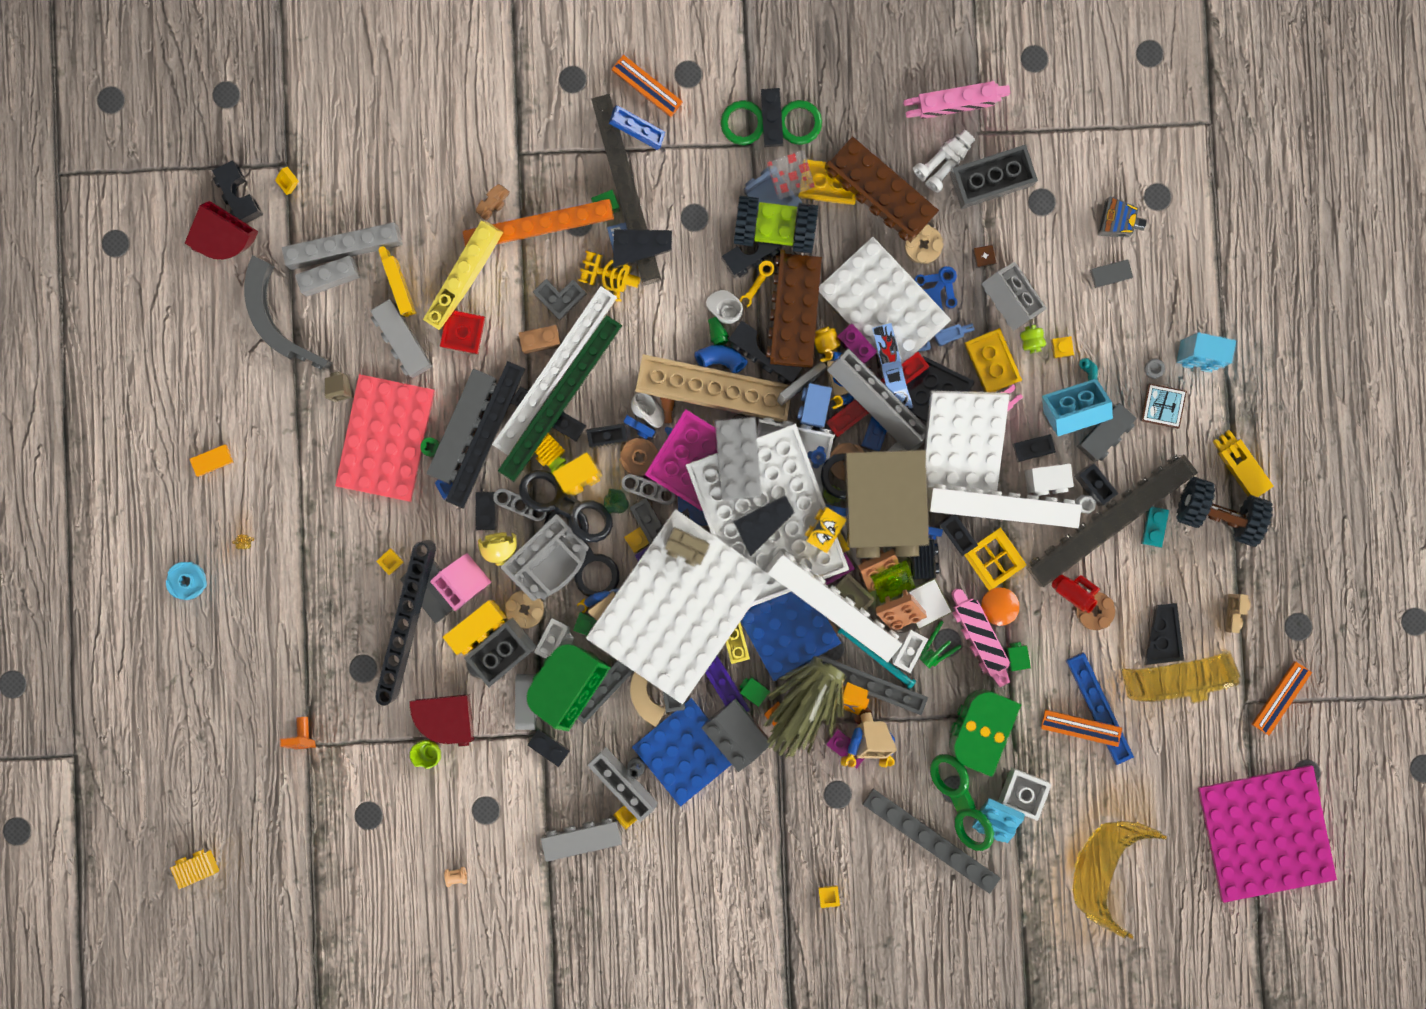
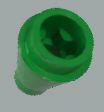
M717 317L710 318L708 323L711 343H714V345L727 344L729 342V335Z

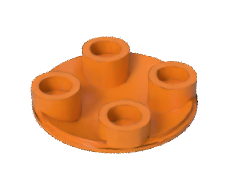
M1002 587L994 588L983 596L981 608L989 623L993 625L1004 626L1010 624L1019 613L1018 598L1009 589Z

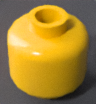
M826 326L815 331L814 344L818 353L826 349L837 352L836 348L840 346L841 342L834 328Z

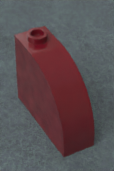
M208 201L199 206L185 244L193 251L201 253L206 257L224 260L247 250L255 241L259 231L213 202Z
M470 694L409 701L412 720L417 729L428 739L441 744L458 743V747L469 746V742L474 741Z

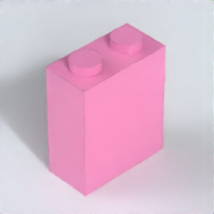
M468 553L440 571L430 581L455 611L492 583Z

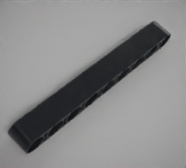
M431 540L418 542L412 549L375 694L376 701L383 706L395 701L400 693L436 553V545ZM422 545L427 548L426 554L422 551ZM417 564L422 566V572L417 569ZM413 582L416 583L418 587L417 591L412 586ZM408 601L413 604L412 609L408 606ZM403 619L408 622V627L404 625ZM399 637L402 638V640H403V645L400 644V642H399V640H398ZM394 655L398 657L399 663L394 660ZM389 673L394 676V681L391 680ZM385 691L388 692L390 698L385 696Z

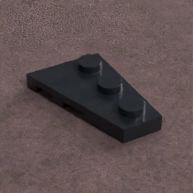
M614 229L613 269L672 251V230Z
M786 495L733 521L750 556L794 514V511Z
M1177 603L1156 605L1144 665L1184 661Z

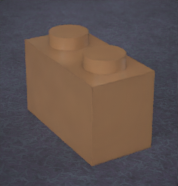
M557 325L519 332L521 348L524 354L559 348L561 345Z

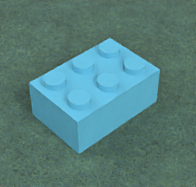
M1197 332L1180 341L1176 363L1182 364V367L1185 368L1199 367L1203 372H1212L1213 370L1224 368L1232 364L1237 340Z
M1097 378L1042 396L1043 413L1057 437L1113 419L1112 401Z

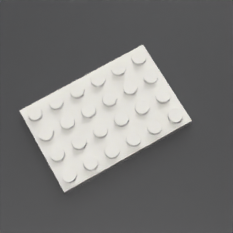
M874 237L868 240L819 286V293L849 325L852 323L877 351L872 328L892 323L902 363L919 351L951 321L945 312Z
M931 391L924 449L926 450L927 490L928 487L941 484L946 485V489H953V486L965 487V491H972V488L983 489V493L990 494V490L997 491L1009 402L1008 393Z

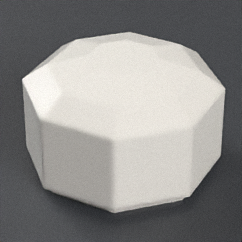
M1081 495L1076 499V504L1082 505L1081 513L1089 514L1095 509L1096 501L1090 495Z

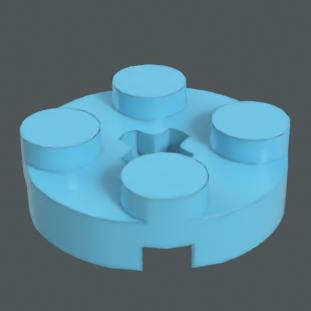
M193 562L177 563L167 573L166 588L173 597L181 600H191L198 597L207 586L206 575L203 569ZM184 576L190 578L189 585L182 584Z

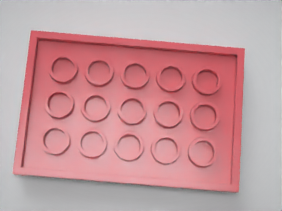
M359 374L335 486L411 502L422 454L420 446L425 439L435 390Z

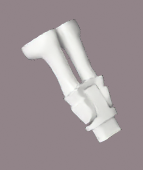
M963 130L960 135L956 134L954 138L945 142V145L940 147L938 153L925 165L922 163L916 164L913 167L914 173L924 182L931 172L945 159L947 162L925 183L929 189L939 193L943 188L942 180L951 169L959 165L960 161L964 159L967 151L971 149V144L975 141L974 137L966 130Z

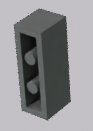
M1121 403L1113 406V419L1097 424L1077 445L1093 462L1102 461L1109 454L1107 450L1111 446L1115 447L1122 440L1120 436L1124 432L1128 433L1135 426L1133 422L1137 418Z

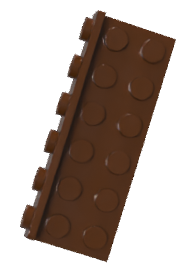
M853 136L831 161H828L825 165L826 174L830 178H836L844 190H850L859 203H865L873 215H879L884 220V224L890 229L894 228L898 232L899 237L904 241L908 240L911 243L939 212L933 204Z
M781 249L780 255H776L775 266L779 267L778 273H774L773 284L777 285V290L773 291L772 302L775 303V309H771L770 321H774L773 327H769L768 339H772V344L767 347V357H770V364L812 368L822 257L784 253L785 249Z

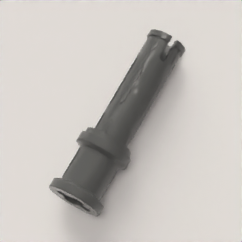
M634 757L628 763L627 773L628 777L632 780H636L644 772L645 763L641 758Z

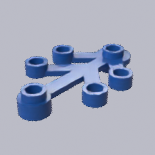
M942 267L938 274L926 276L920 274L915 277L914 281L920 287L924 286L925 283L938 282L934 288L923 290L942 310L940 292L944 286L947 295L946 307L949 309L956 307L957 299L954 296L952 284L955 282L957 274L952 267ZM945 273H948L950 275V279H945L943 275ZM917 278H922L924 282L919 284ZM948 300H953L954 306H950Z

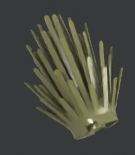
M813 656L810 663L780 677L778 680L782 681L795 675L767 695L770 696L769 700H773L797 684L784 696V701L763 725L770 726L773 721L777 722L770 731L773 733L767 740V743H770L768 748H772L777 740V744L773 749L777 752L781 744L785 742L778 753L782 756L786 748L789 747L785 754V759L788 756L793 757L797 748L800 750L802 746V749H805L807 743H810L807 750L808 754L810 753L823 719L826 720V725L829 724L828 733L832 738L836 713L839 718L841 716L844 718L843 682L847 676H844L843 672L831 664L821 663L822 659Z

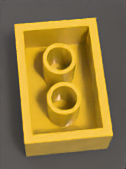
M587 452L553 472L564 493L574 496L583 492L584 486L588 484L593 486L600 482L599 478L603 476L593 458Z
M494 599L488 600L445 634L443 639L456 655L468 654L476 648L474 645L476 642H483L491 635L489 633L491 630L496 631L505 624L504 620L507 619V616Z

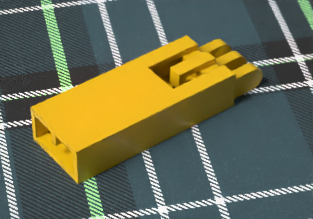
M381 246L379 254L400 314L405 318L417 314L398 260L391 256L384 246Z
M1230 430L1225 432L1228 440L1223 434L1219 436L1222 444L1218 439L1213 440V444L1219 451L1218 455L1247 496L1259 497L1274 487L1241 439L1237 440ZM1230 453L1234 454L1235 459L1240 457L1242 461L1236 464Z

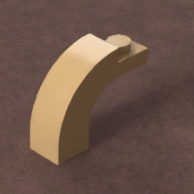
M634 672L630 686L633 705L644 720L656 727L666 709L650 697L647 690L648 680Z

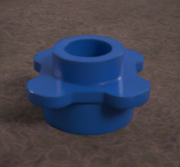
M818 446L813 452L809 451L807 453L808 458L812 461L813 468H819L826 461L825 449L822 446Z

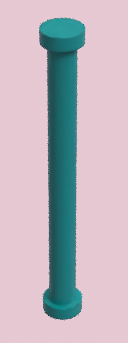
M841 627L838 629L837 633H842L906 684L907 689L910 690L916 683L915 679H910L892 663L885 661Z

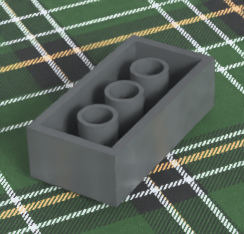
M1026 144L954 167L949 173L961 209L1032 187L1038 181Z

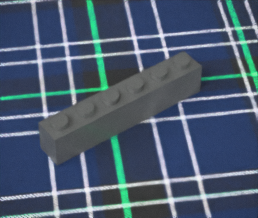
M473 368L426 473L428 476L451 485V481L454 482L458 474L459 464H462L466 456L467 446L470 447L474 438L475 428L478 429L482 420L480 418L482 412L486 411L490 402L488 401L489 396L494 393L497 386L495 377Z

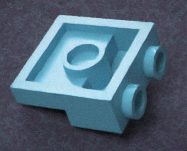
M990 798L979 810L991 822L994 830V839L1006 843L1014 837L1017 827L1024 821L1025 817L1024 813ZM975 818L972 828L976 829L978 833L985 834L983 826Z

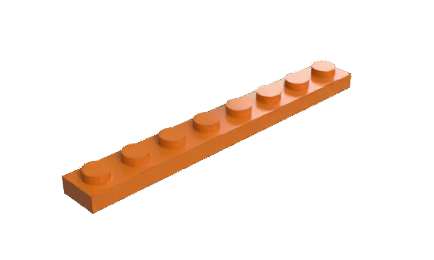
M607 199L492 225L503 232L497 244L609 221L613 220L614 216L611 200ZM476 228L462 231L465 247Z

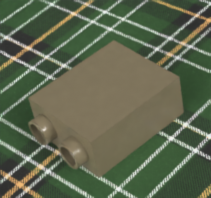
M926 450L845 453L847 547L856 548L857 558L880 557V547L895 546L896 557L919 556V545H929Z

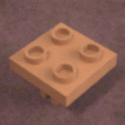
M881 549L880 557H875L869 561L862 558L863 563L858 565L865 587L869 593L883 587L880 586V583L882 585L884 582H890L886 577L887 575L894 574V570L897 573L893 578L902 575L896 553L893 549L885 553Z
M907 589L902 590L903 597L893 601L887 596L885 597L886 604L875 608L877 615L893 631L900 630L904 626L918 623L922 619L927 618L926 611L907 592Z

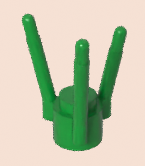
M942 620L935 628L921 652L922 655L919 657L929 669L932 666L935 667L939 662L962 647L958 645L939 657L938 655L951 643L947 641L936 652L932 649L928 651L943 625Z

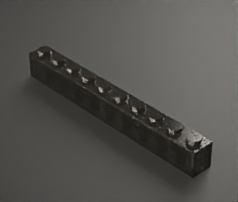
M610 94L591 98L627 229L647 230L620 130L609 124L613 111ZM655 256L637 261L643 286L661 281Z
M1175 454L1167 460V465L1164 467L1160 465L1152 471L1153 475L1148 479L1144 477L1136 483L1137 487L1133 490L1129 488L1121 494V499L1108 503L1106 505L1107 509L1102 513L1098 511L1090 517L1092 519L1087 524L1085 522L1081 523L1079 528H1075L1076 532L1071 536L1067 534L1060 539L1061 543L1056 547L1052 545L1044 551V556L1041 558L1037 556L1029 562L1030 566L1026 569L1040 587H1045L1195 476L1198 472L1185 454L1179 456Z

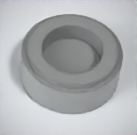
M1159 359L1149 360L1144 366L1145 374L1150 378L1162 376L1165 371L1164 363Z

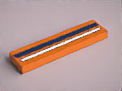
M625 55L612 68V72L670 118L683 104L682 100Z
M1294 661L1251 725L1270 736L1312 672Z
M1046 709L1041 724V729L1116 747L1119 745L1122 727Z

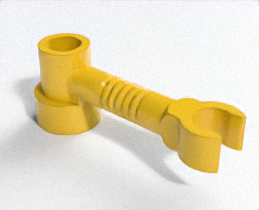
M763 261L759 265L760 273L756 281H754L746 295L740 298V302L744 298L749 299L747 308L752 305V299L765 278L774 273V265L770 261ZM766 266L770 267V271L768 273H765L763 271L764 267Z

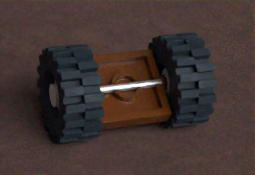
M1195 476L1187 482L1178 504L1177 522L1194 528H1200L1207 516L1216 522H1219L1221 519L1226 521L1227 525L1234 527L1233 537L1235 541L1253 547L1261 543V540L1265 537L1264 534L1268 531V525L1271 523L1270 518L1273 515L1271 513L1273 511L1271 501L1250 495L1244 500L1243 506L1240 507V512L1212 502L1215 496V484L1213 482Z

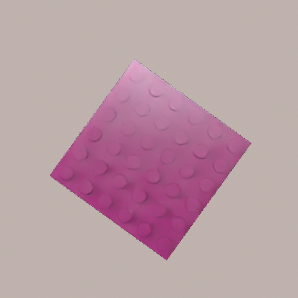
M1312 765L1198 787L1220 898L1223 903L1337 880Z

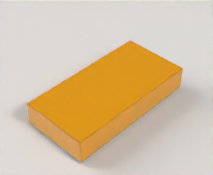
M225 444L189 459L196 477L234 463Z

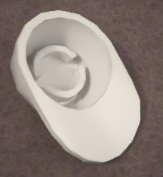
M727 290L716 291L706 300L709 311L725 324L735 323L742 316V303Z
M639 392L632 397L631 409L633 413L639 418L645 419L653 427L660 428L664 423V411L651 395Z

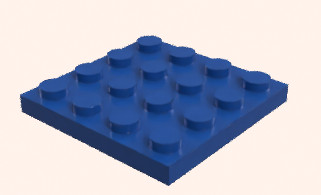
M792 591L751 606L740 621L773 681L810 662L813 656L818 657L841 644L827 617Z
M692 697L685 702V710L674 711L632 746L680 807L732 765L702 730L701 727L708 720V717Z

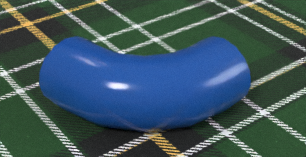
M711 345L694 353L695 360L699 366L708 367L713 364H721L735 374L742 371L748 363L745 357L735 349L723 345Z

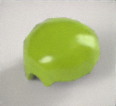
M424 739L412 746L409 752L410 760L415 767L430 769L439 763L441 748L434 741Z

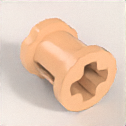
M461 867L458 870L449 871L446 869L444 871L447 887L458 883L467 884L465 867Z

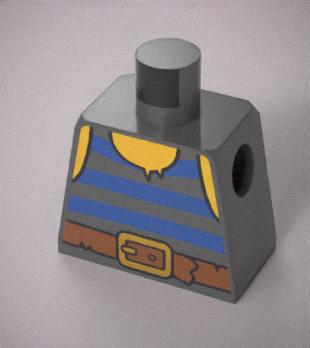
M1110 196L1105 200L1098 236L1129 237L1133 234L1134 229L1144 231L1147 220L1137 218L1138 207Z

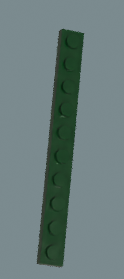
M608 315L605 316L498 469L500 474L512 482L516 481L621 330L622 325Z

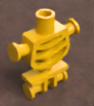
M585 251L587 253L586 258L582 261L585 264V268H580L581 276L580 279L578 278V281L589 283L587 280L589 274H591L589 284L595 285L597 275H602L603 286L605 289L613 291L612 294L617 297L615 301H621L620 292H625L627 285L638 288L641 277L630 274L632 266L628 264L623 265V268L618 273L619 268L609 270L613 264V260H610L605 268H602L600 264L603 255ZM596 254H597L596 261H595V263H593L592 261H593L594 255L596 256ZM590 265L594 266L593 271L589 270ZM607 277L610 278V286L607 283Z

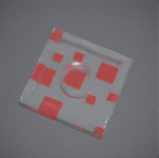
M804 150L767 162L778 199H783L815 187Z

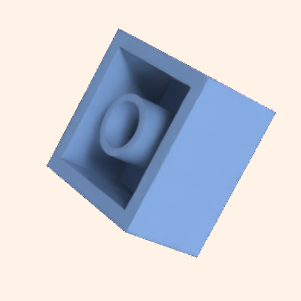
M810 383L807 388L804 387L801 401H804L803 407L800 406L797 419L800 420L799 425H809L818 429L824 427L832 388Z

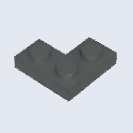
M547 279L533 291L539 300L559 320L587 295L574 279L560 292Z

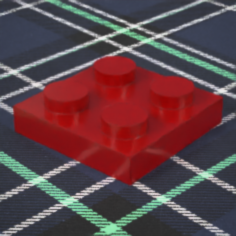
M453 311L444 324L440 347L478 355L486 317Z

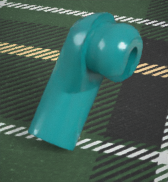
M1089 358L1081 359L1079 366L1088 374V381L1096 378L1098 380L1097 365Z

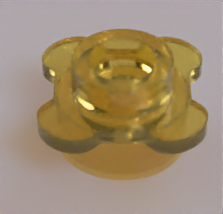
M238 535L232 541V544H235L236 549H249L254 538L249 537V535Z

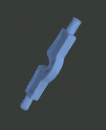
M972 323L962 327L958 324L939 331L934 338L938 346H943L964 337L965 333L974 331ZM927 342L918 352L930 350V342Z

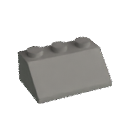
M1016 262L1006 266L981 283L986 294L991 297L995 307L1006 319L1007 325L1013 331L1047 309Z

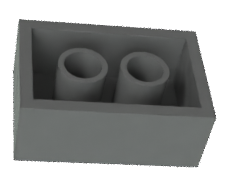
M511 618L464 657V659L484 683L490 687L536 649L537 646L514 618Z

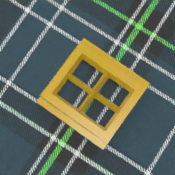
M1001 527L979 541L977 547L964 555L988 591L1027 565ZM994 539L998 541L1004 550L996 556L987 545ZM983 547L992 558L985 564L976 555V552ZM1005 554L1014 564L1007 571L1004 570L997 560ZM993 562L1002 572L995 579L992 578L986 569Z

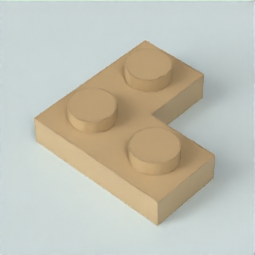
M1228 594L1226 632L1239 633L1240 629H1242L1243 620L1241 614L1247 615V611L1250 609L1249 595Z

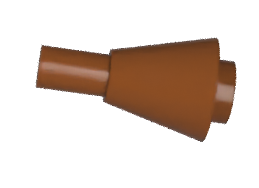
M660 397L664 411V423H672V411L675 400Z

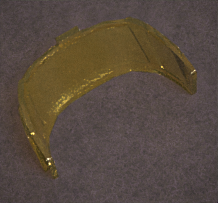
M1222 649V653L1215 656L1172 665L1142 669H1122L1127 697L1144 702L1170 700L1190 696L1191 703L1209 700L1207 693L1237 686L1240 684L1239 678L1241 677L1232 653L1227 651V649Z
M1117 821L1101 824L1091 834L1082 851L1079 852L1074 865L1076 869L1073 880L1074 903L1085 913L1088 919L1125 939L1126 936L1133 939L1134 935L1118 926L1109 912L1107 898L1111 880L1117 863L1127 847L1138 840H1166L1167 836L1159 830L1138 822Z

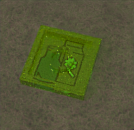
M906 560L871 576L880 603L885 602V597L887 596L891 599L902 594V590L907 589L909 591L915 588Z

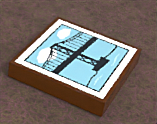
M1150 383L1147 384L1140 421L1179 429L1187 391Z

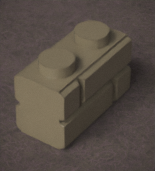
M674 527L664 549L667 550V555L676 559L678 556L685 558L684 562L695 567L696 564L701 566L710 543Z

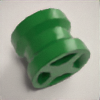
M430 437L424 439L420 446L421 452L428 457H434L440 442Z

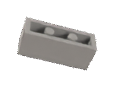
M350 256L295 275L301 293L307 297L361 278L355 260Z

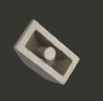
M334 372L330 374V377L325 378L326 399L338 402L353 398L348 375Z

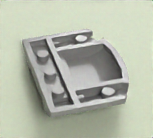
M556 514L500 568L532 601L556 593L568 584L581 568L589 547L573 534L571 528Z

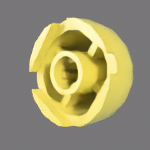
M506 532L486 535L483 541H481V538L478 539L481 556L486 561L495 563L496 566L503 565L516 553V535L511 533L512 536H507Z

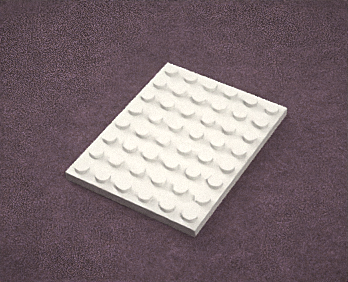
M796 424L757 438L762 497L722 500L717 453L686 464L711 534L765 572H767L765 568L779 550L784 554L786 552L790 553L796 558L794 561L797 564H805L811 570L809 573L814 576L818 574L823 579L849 570L837 537L827 553L805 541L806 536L804 534L810 525L813 527L816 519H814L819 509L823 510L826 505ZM786 495L794 514L750 556L733 521ZM771 576L751 606L789 593L791 590Z
M675 509L591 629L586 639L683 704L771 576ZM674 527L710 543L701 566L696 564L693 567L684 562L685 558L678 556L676 559L666 554L667 550L664 547Z

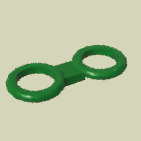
M745 100L736 101L727 106L722 113L720 121L723 134L729 141L738 145L752 144L758 140L763 134L762 111L759 106ZM796 100L791 101L782 108V128L785 140L792 144L803 145L817 138L823 122L821 113L815 105L809 101ZM798 108L809 111L814 117L815 122L813 130L806 136L801 137L791 134L785 125V118L788 113ZM748 109L755 114L758 125L754 133L749 136L740 137L731 132L728 126V119L734 111Z
M939 754L930 764V775L936 788L951 798L957 811L954 821L956 834L961 842L970 849L984 851L990 848L994 841V830L987 816L975 809L976 806L968 791L969 776L965 766L952 755ZM941 763L952 765L959 773L960 786L958 789H952L943 783L939 775V765ZM965 816L976 818L981 823L985 831V840L983 842H976L967 835L963 827Z

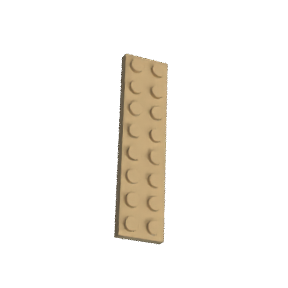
M642 355L635 392L759 418H771L778 422L787 421L790 400L782 406L777 402L779 394L790 385Z

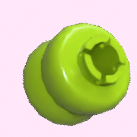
M1031 325V329L1030 326L1024 327L1025 331L1020 333V338L1023 341L1022 348L1024 351H1030V354L1035 353V350L1036 353L1041 352V348L1046 346L1043 328H1036L1037 325Z

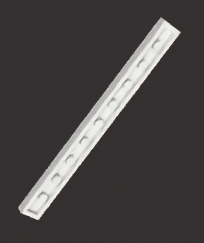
M600 286L492 444L506 455L510 454L617 299L615 295Z

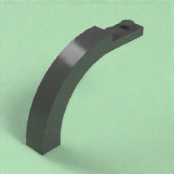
M252 255L245 276L244 296L248 315L258 334L271 348L291 360L293 356L304 362L308 359L312 361V366L320 370L323 367L330 369L332 362L297 346L278 330L271 318L267 302L268 283L274 266Z

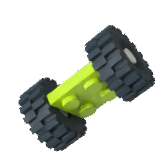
M739 196L734 244L753 246V241L790 245L793 246V251L812 254L818 205L799 203L797 211L795 206L759 202L758 208L759 198Z

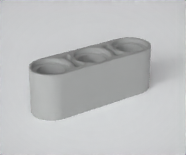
M628 474L622 479V487L630 493L664 505L672 504L675 500V494L671 492V500L663 501L661 498L662 493L669 490L658 483L632 474ZM627 479H635L636 485L634 488L629 489L626 487L625 482ZM648 484L654 487V492L651 495H646L643 491V488Z
M499 489L494 493L493 498L497 505L527 518L543 521L548 515V512H544L542 517L536 518L534 510L530 509L527 505L523 510L519 511L516 504L522 499L520 495L509 490ZM503 492L508 495V500L505 503L499 501V495Z
M516 674V730L536 729V714L530 710L527 704V692L535 674Z

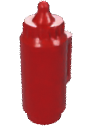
M1061 574L1057 577L1054 575L1050 576V579L1053 581L1051 586L1059 595L1082 612L1090 613L1097 604L1095 595L1100 590L1098 586L1082 575L1074 581ZM1079 583L1082 584L1084 587H1086V588H1087L1088 590H1090L1091 592L1089 593L1087 590H1085L1083 587H1081V586L1078 585V584H1079Z

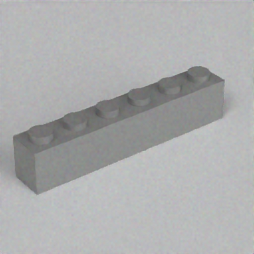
M395 222L284 246L282 247L285 266L294 270L338 260L347 256L352 257L379 251L381 246L388 249L402 246L403 244L399 227Z
M849 349L829 366L827 371L907 451H910L924 440L927 427Z

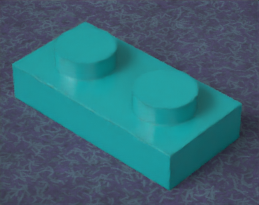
M1152 506L1148 507L1141 544L1162 548L1169 510Z

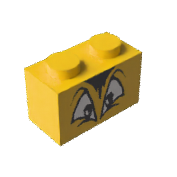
M824 507L823 510H818L814 518L816 519L813 527L810 525L804 535L806 536L805 541L827 553L847 519Z

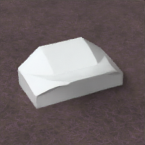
M551 618L534 653L546 659L556 648L562 645H572L575 638L571 635L569 626Z
M909 630L908 632L897 633L900 636L898 639L902 645L892 656L894 665L911 673L928 639Z

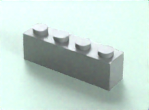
M391 299L371 310L373 323L376 327L380 326L382 329V338L386 343L389 342L393 349L390 351L396 360L400 359L403 364L400 367L406 376L409 375L415 378L433 367Z
M607 747L600 751L587 765L640 822L655 810L658 802L637 780H632L628 777L627 769Z
M608 817L602 819L601 823L594 824V821L583 823V827L575 828V825L565 827L564 831L556 832V830L545 832L541 842L546 862L622 845L623 840L618 820Z

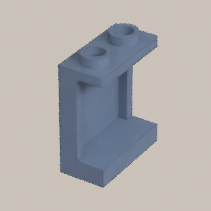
M776 166L772 168L767 167L760 173L761 176L756 180L752 178L745 184V195L759 198L758 208L759 202L795 206L797 209L799 203H802L800 198L796 197L789 187V191L780 192L778 185L784 184L785 181L777 172ZM773 178H776V179H777V182H774V183H773V180H772V179H773Z

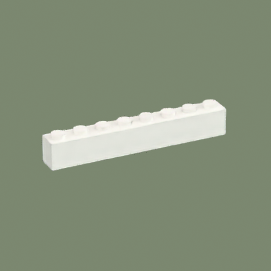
M935 484L934 487H928L927 490L928 511L1073 528H1079L1082 505L1075 504L1076 500L1064 499L1063 502H1059L1055 497H1045V500H1041L1037 495L1027 494V498L1020 497L1021 494L1009 492V495L1006 496L1002 495L1001 491L990 490V494L983 493V489L972 488V491H965V487L953 486V489H946V485Z
M779 550L765 568L770 576L888 662L902 645L898 639L900 636L893 630L887 631L884 628L885 625L877 618L875 620L869 617L870 613L861 607L860 610L854 606L856 603L847 596L844 599L839 595L841 592L832 585L828 587L824 584L826 581L818 574L816 576L809 573L811 570L805 564H797L794 561L796 559L788 552L784 554Z

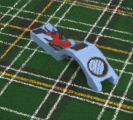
M892 323L874 327L872 329L882 364L886 387L905 406L912 408L913 404L905 382Z

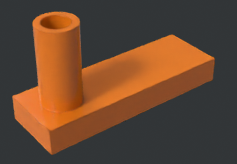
M308 717L296 718L297 737L280 739V747L296 750L316 748L315 740L309 739Z

